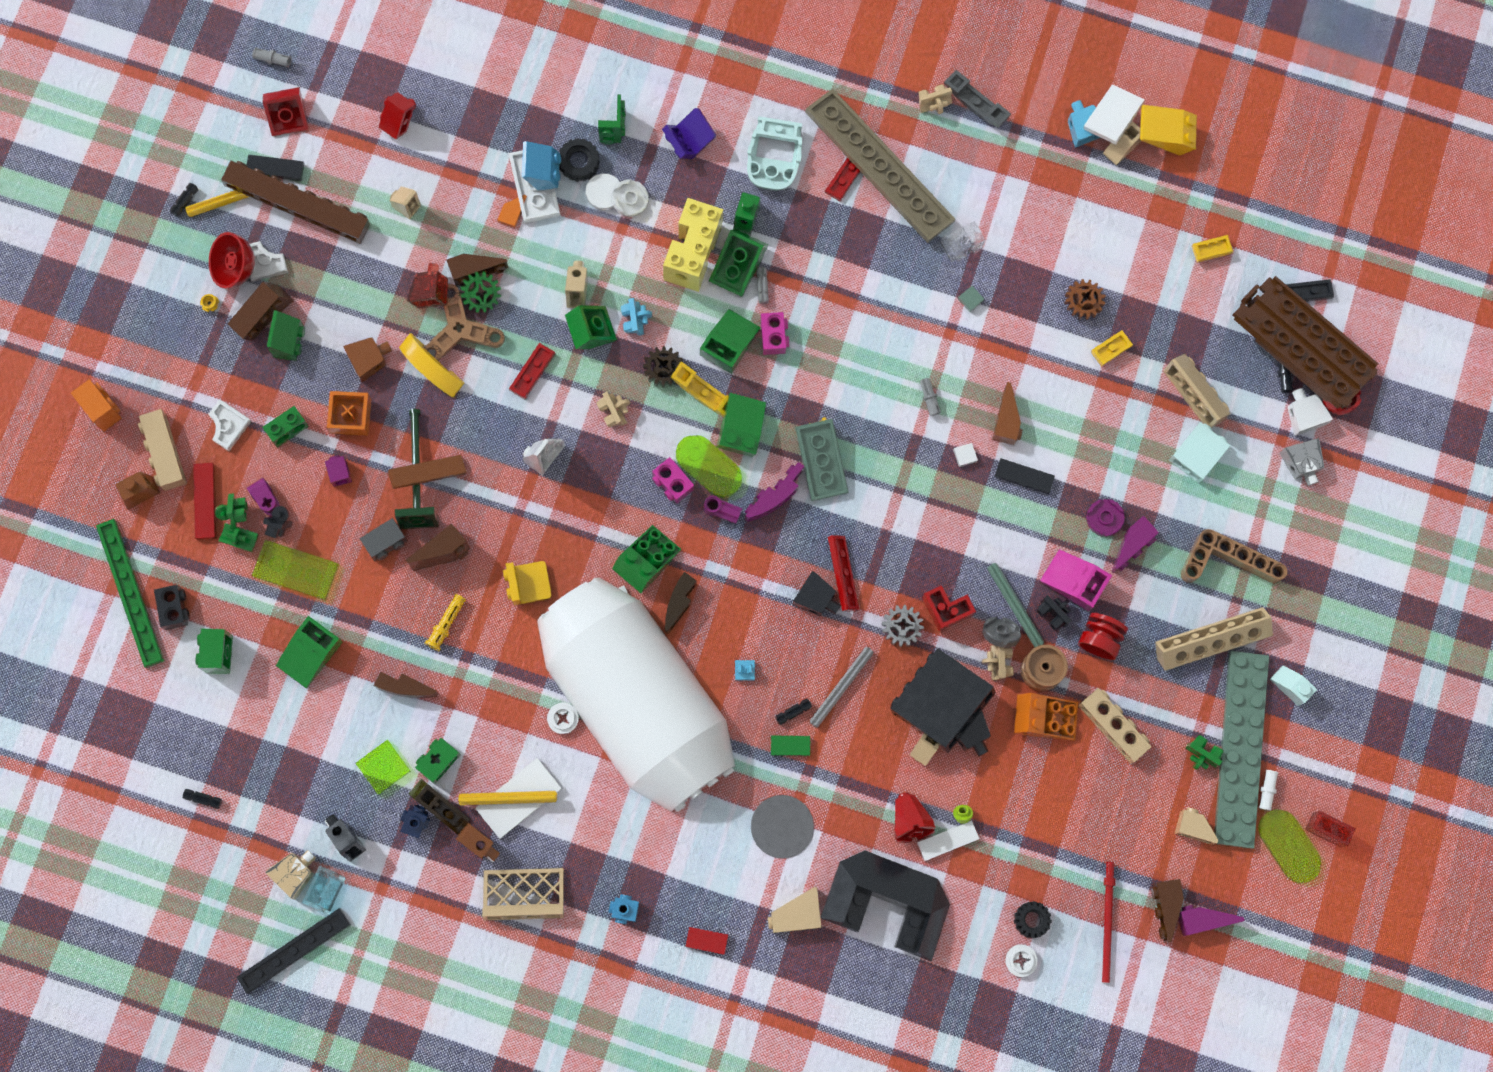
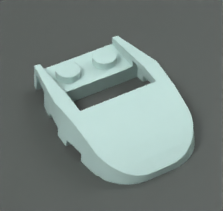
M758 117V125L756 130L754 129L747 152V173L750 181L755 186L769 190H784L792 185L802 156V123ZM759 137L794 142L795 148L792 162L757 157Z

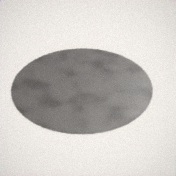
M777 795L770 797L757 807L752 816L751 833L756 845L764 853L775 858H790L801 853L808 846L813 836L814 823L809 809L804 803L792 796Z

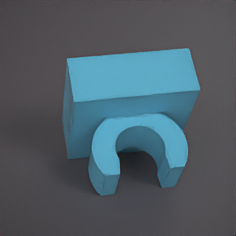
M735 660V681H754L755 660Z

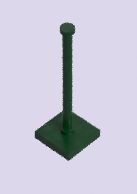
M419 409L409 410V415L411 416L412 465L420 463L419 416L421 411ZM420 484L412 485L413 508L395 509V518L400 530L439 527V519L435 508H421Z

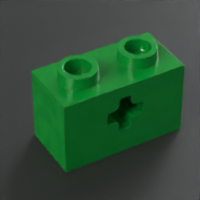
M442 738L439 740L435 739L429 746L430 751L426 755L422 754L416 761L417 766L415 768L433 784H436L461 755ZM434 756L439 757V764L436 762L434 763Z

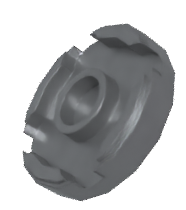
M998 617L987 619L982 633L989 643L1003 648L1013 647L1018 644L1021 638V629L1014 621L1008 618L997 619Z

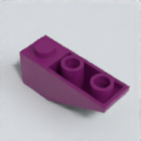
M1144 516L1126 531L1112 568L1113 573L1118 569L1121 572L1129 565L1127 561L1131 557L1136 559L1143 553L1141 549L1145 545L1150 547L1157 540L1155 536L1159 532Z

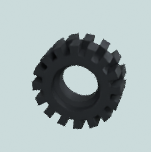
M1035 901L1024 903L1018 907L1017 912L1014 914L1015 928L1019 930L1021 935L1027 938L1041 937L1050 929V923H1052V920H1050L1051 913L1048 912L1049 909L1044 907L1042 903ZM1029 912H1035L1040 917V923L1035 928L1029 927L1025 922V917Z

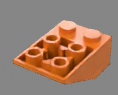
M1035 693L1017 694L1014 733L1075 741L1078 702Z

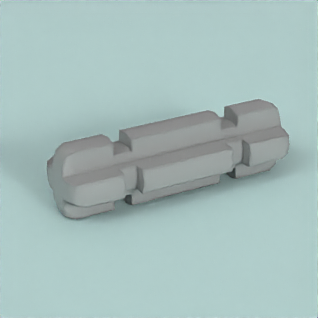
M760 267L756 271L758 277V300L760 304H766L769 302L767 294V269Z

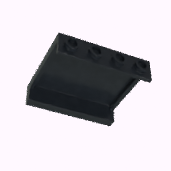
M937 649L928 656L926 664L916 671L914 679L904 686L902 694L892 701L890 709L893 715L900 716L939 744L942 750L949 753L996 692L994 686L940 649Z

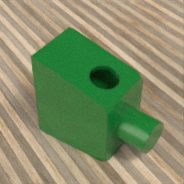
M742 192L734 218L733 229L751 236L761 205L760 197Z

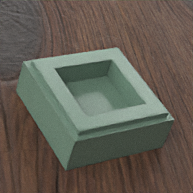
M971 286L958 297V300L971 312L984 301V298Z

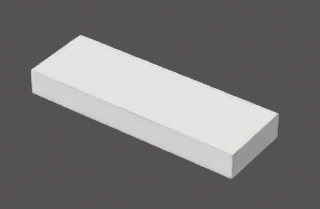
M969 821L917 842L924 861H927L976 841L979 837L973 822Z

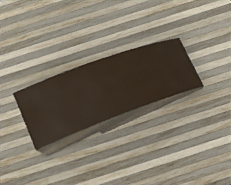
M686 572L678 580L668 604L665 619V632L667 634L671 632L691 605V600L687 597L697 585V581Z

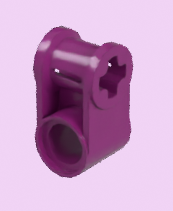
M261 478L247 487L248 492L258 506L267 515L272 516L273 509L280 506L266 480Z

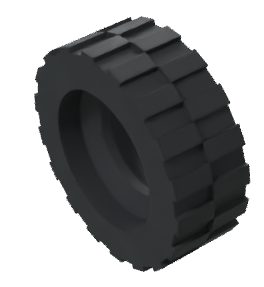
M583 138L571 139L563 144V147L560 149L561 163L559 166L564 176L576 182L591 179L597 173L600 163L599 153L595 145ZM573 153H585L588 157L587 165L583 168L573 167L570 163V157Z

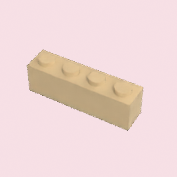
M159 409L140 415L141 422L138 423L140 432L146 438L143 442L146 450L150 451L151 458H149V463L152 469L155 468L157 475L154 476L157 486L166 491L187 484L164 411Z

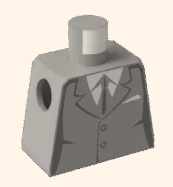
M1319 438L1286 447L1280 452L1294 479L1305 477L1308 486L1319 483L1316 473L1324 468Z

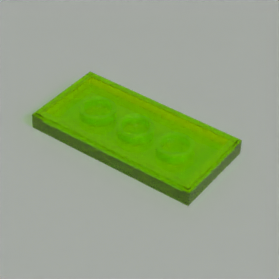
M265 540L252 577L326 600L339 564Z

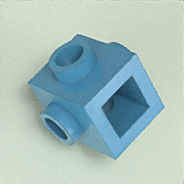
M620 894V898L615 897V901L610 902L609 913H612V918L616 919V923L627 924V921L636 922L639 901L631 900L632 896ZM622 906L627 907V911L625 913L620 912V908Z

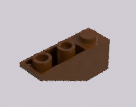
M461 254L446 259L456 286H464L463 280L468 281L469 274L474 277L476 271L479 275H482L483 271H485L487 277L489 274H499L509 268L507 260L502 258Z
M1180 879L1153 883L1151 888L1152 898L1156 899L1157 904L1155 915L1160 920L1161 925L1159 927V935L1164 940V943L1172 942L1184 896Z

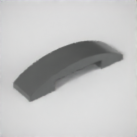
M955 70L944 81L945 86L951 88L952 94L963 105L991 125L999 128L1011 116V113L999 103L995 105L971 86L970 80L959 71Z

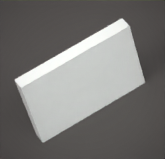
M1111 85L1085 123L1084 130L1116 145L1141 109L1144 99L1115 85Z

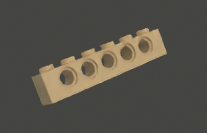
M1262 607L1156 641L1157 660L1166 671L1258 640H1263L1273 636L1272 617Z

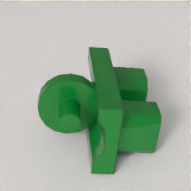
M234 493L228 494L227 505L216 507L215 516L219 520L230 519V529H236L237 523L247 521L246 510H248L246 497L235 498Z
M225 523L218 541L253 552L259 534L239 527L230 529V524Z
M1201 735L1188 743L1185 748L1193 753L1189 758L1195 762L1193 768L1197 770L1201 766L1206 770L1209 765L1214 768L1220 766L1222 763L1220 759L1224 750L1214 745L1210 752L1206 751L1203 748L1208 740Z

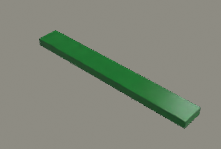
M111 519L98 524L96 528L144 668L162 663L164 658L115 519Z

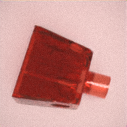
M429 263L427 272L417 273L414 277L407 301L418 309L447 305L448 279L439 272L438 264Z

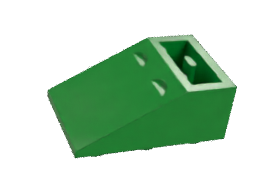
M728 309L700 347V356L732 374L761 327Z
M652 525L617 558L612 570L639 593H642L676 557L681 548Z
M308 616L293 635L275 666L307 689L343 642Z

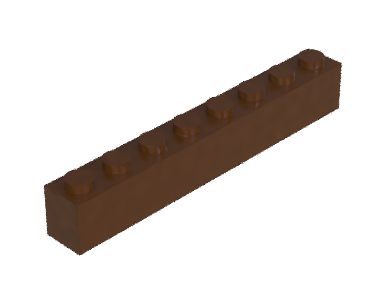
M230 160L221 178L225 187L243 193L246 196L356 243H362L370 226L366 215L360 212L353 213L344 205H334L331 200L324 197L320 199L311 191L306 190L304 192L292 183H283L276 176L269 177L257 168L252 170L243 162L237 161L236 163Z

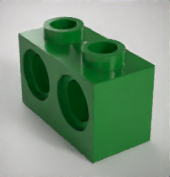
M293 406L262 428L278 448L309 426L296 407Z

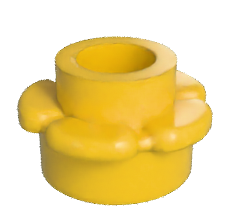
M206 294L201 298L200 305L204 311H215L218 308L219 299L216 296Z

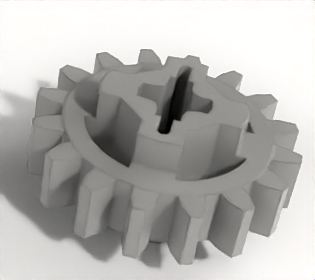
M896 605L895 611L891 608L889 609L890 616L884 615L883 618L887 621L881 623L882 626L886 627L882 630V633L888 634L886 640L891 638L892 645L898 642L899 647H902L903 643L909 647L910 641L913 643L917 642L915 636L921 637L922 634L918 631L924 629V626L919 625L923 622V619L917 618L920 613L916 612L914 614L913 607L907 610L906 605L902 609ZM900 614L897 620H891L895 615ZM908 616H910L914 622H911ZM901 622H904V626H907L904 630H901V626H898ZM891 630H894L897 633V636H895ZM914 631L910 637L905 638L908 632Z

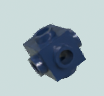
M410 805L408 811L404 810L400 821L404 823L400 832L419 838L422 829L427 830L430 819L427 818L429 812L425 811L426 809L423 806Z

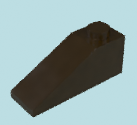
M423 779L409 793L412 798L457 835L470 820Z

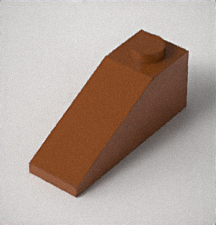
M1007 382L992 440L1014 445L1017 440L1021 439L1023 429H1020L1021 421L1012 385L1010 382Z

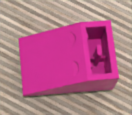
M1059 549L1040 582L1089 612L1096 604L1112 575L1090 562Z

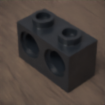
M178 585L154 589L160 627L164 630L187 626L190 614L184 604V601L187 600L185 590ZM174 593L175 599L172 602H168V596ZM178 612V618L171 621V615Z

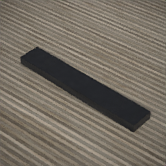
M338 908L236 978L246 994H249L351 924L341 908Z

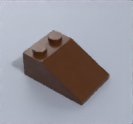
M451 523L406 559V562L413 571L456 561L457 559H463L468 555L470 547Z

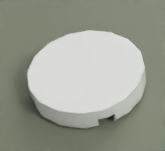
M598 174L592 177L586 185V197L591 206L602 210L614 208L611 201L612 192L615 186L620 183L619 180L610 174Z
M627 179L615 186L611 201L618 213L627 217H634L646 209L649 195L646 188L640 182Z

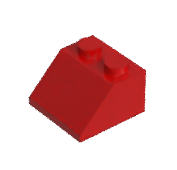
M300 87L263 94L262 102L272 136L308 130Z

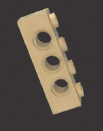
M1097 688L1078 707L1125 759L1132 764L1151 748L1150 741L1144 734H1140L1135 729L1137 727L1132 720H1127L1122 715L1123 711L1118 705L1112 704L1109 700V695L1104 690ZM1100 705L1107 709L1106 715L1100 714L1098 710ZM1112 720H1117L1120 723L1119 730L1112 727ZM1126 735L1132 736L1133 744H1128L1125 741Z

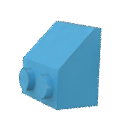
M528 141L523 142L522 178L538 191L558 188L560 181V153L552 146Z

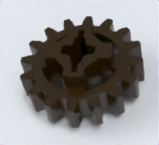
M663 346L662 350L659 351L656 347L655 353L649 351L650 358H644L646 364H643V369H646L644 375L649 376V382L654 380L655 386L661 383L662 388H664L665 384L668 383L671 387L672 381H674L671 378L674 372L671 367L676 363L677 368L680 362H683V358H678L679 352L673 353V348L667 351L665 346ZM652 362L656 366L653 371L651 370ZM660 365H667V369H665L664 367L660 369Z

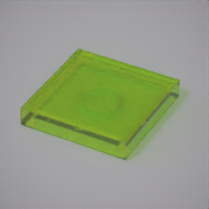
M388 739L355 763L378 795L411 772Z

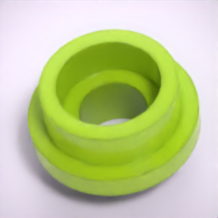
M959 805L953 810V816L957 822L965 824L973 817V810L967 805Z

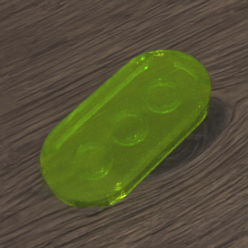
M690 435L684 437L678 443L676 460L679 466L711 494L724 498L734 495L739 490L742 483L740 468L708 439L700 435Z
M1278 809L1264 814L1259 822V835L1284 875L1296 883H1306L1314 880L1320 872L1321 858L1296 818L1291 813Z

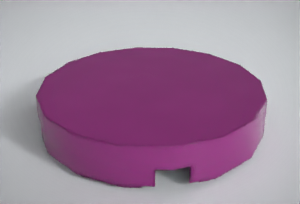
M1100 499L1094 502L1088 509L1086 516L1087 524L1091 531L1103 537L1115 535L1121 530L1125 521L1124 510L1119 503L1111 499Z

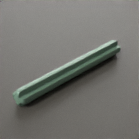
M991 564L988 567L989 573L1034 648L1043 645V639L998 564Z

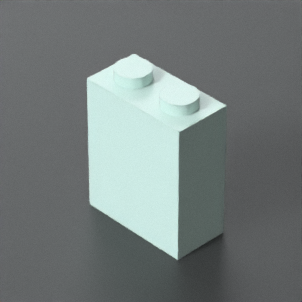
M1200 422L1169 461L1199 484L1230 445L1223 436L1215 434L1209 425Z

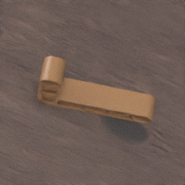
M1205 529L1197 536L1181 570V578L1187 583L1196 581L1201 576L1211 554L1271 583H1278L1284 579L1288 571L1284 564L1214 530ZM1204 535L1210 538V543L1204 542ZM1220 544H1225L1228 551H1223L1220 548ZM1195 552L1201 553L1203 559L1198 560L1195 556ZM1238 552L1244 554L1245 560H1241L1238 557ZM1255 561L1262 563V569L1255 565ZM1192 569L1195 572V577H1191L1187 570ZM1273 569L1279 571L1280 577H1276L1273 574Z

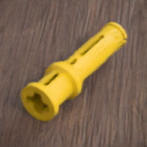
M458 594L454 595L441 621L433 627V633L424 644L436 651H440L443 640L449 635L448 630L466 601L465 598Z

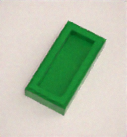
M771 735V756H810V736Z

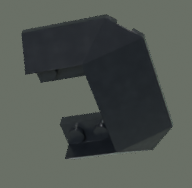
M866 850L840 861L820 918L858 933L870 897L874 896L906 909L894 947L932 961L950 906L939 880Z

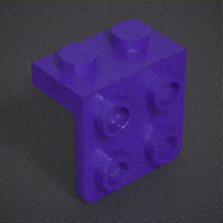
M694 108L677 125H666L662 128L666 140L672 144L675 154L680 159H693L716 137V133L699 108Z

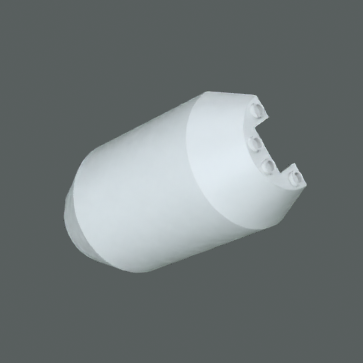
M597 577L592 579L591 582H585L565 594L548 608L549 611L539 617L537 623L547 671L571 705L576 709L580 718L632 790L670 812L674 810L678 812L686 806L685 802L689 797H692V799L696 798L702 793L701 789L706 785L711 787L718 782L717 777L720 778L723 775L726 778L734 772L735 762L726 719L640 600Z

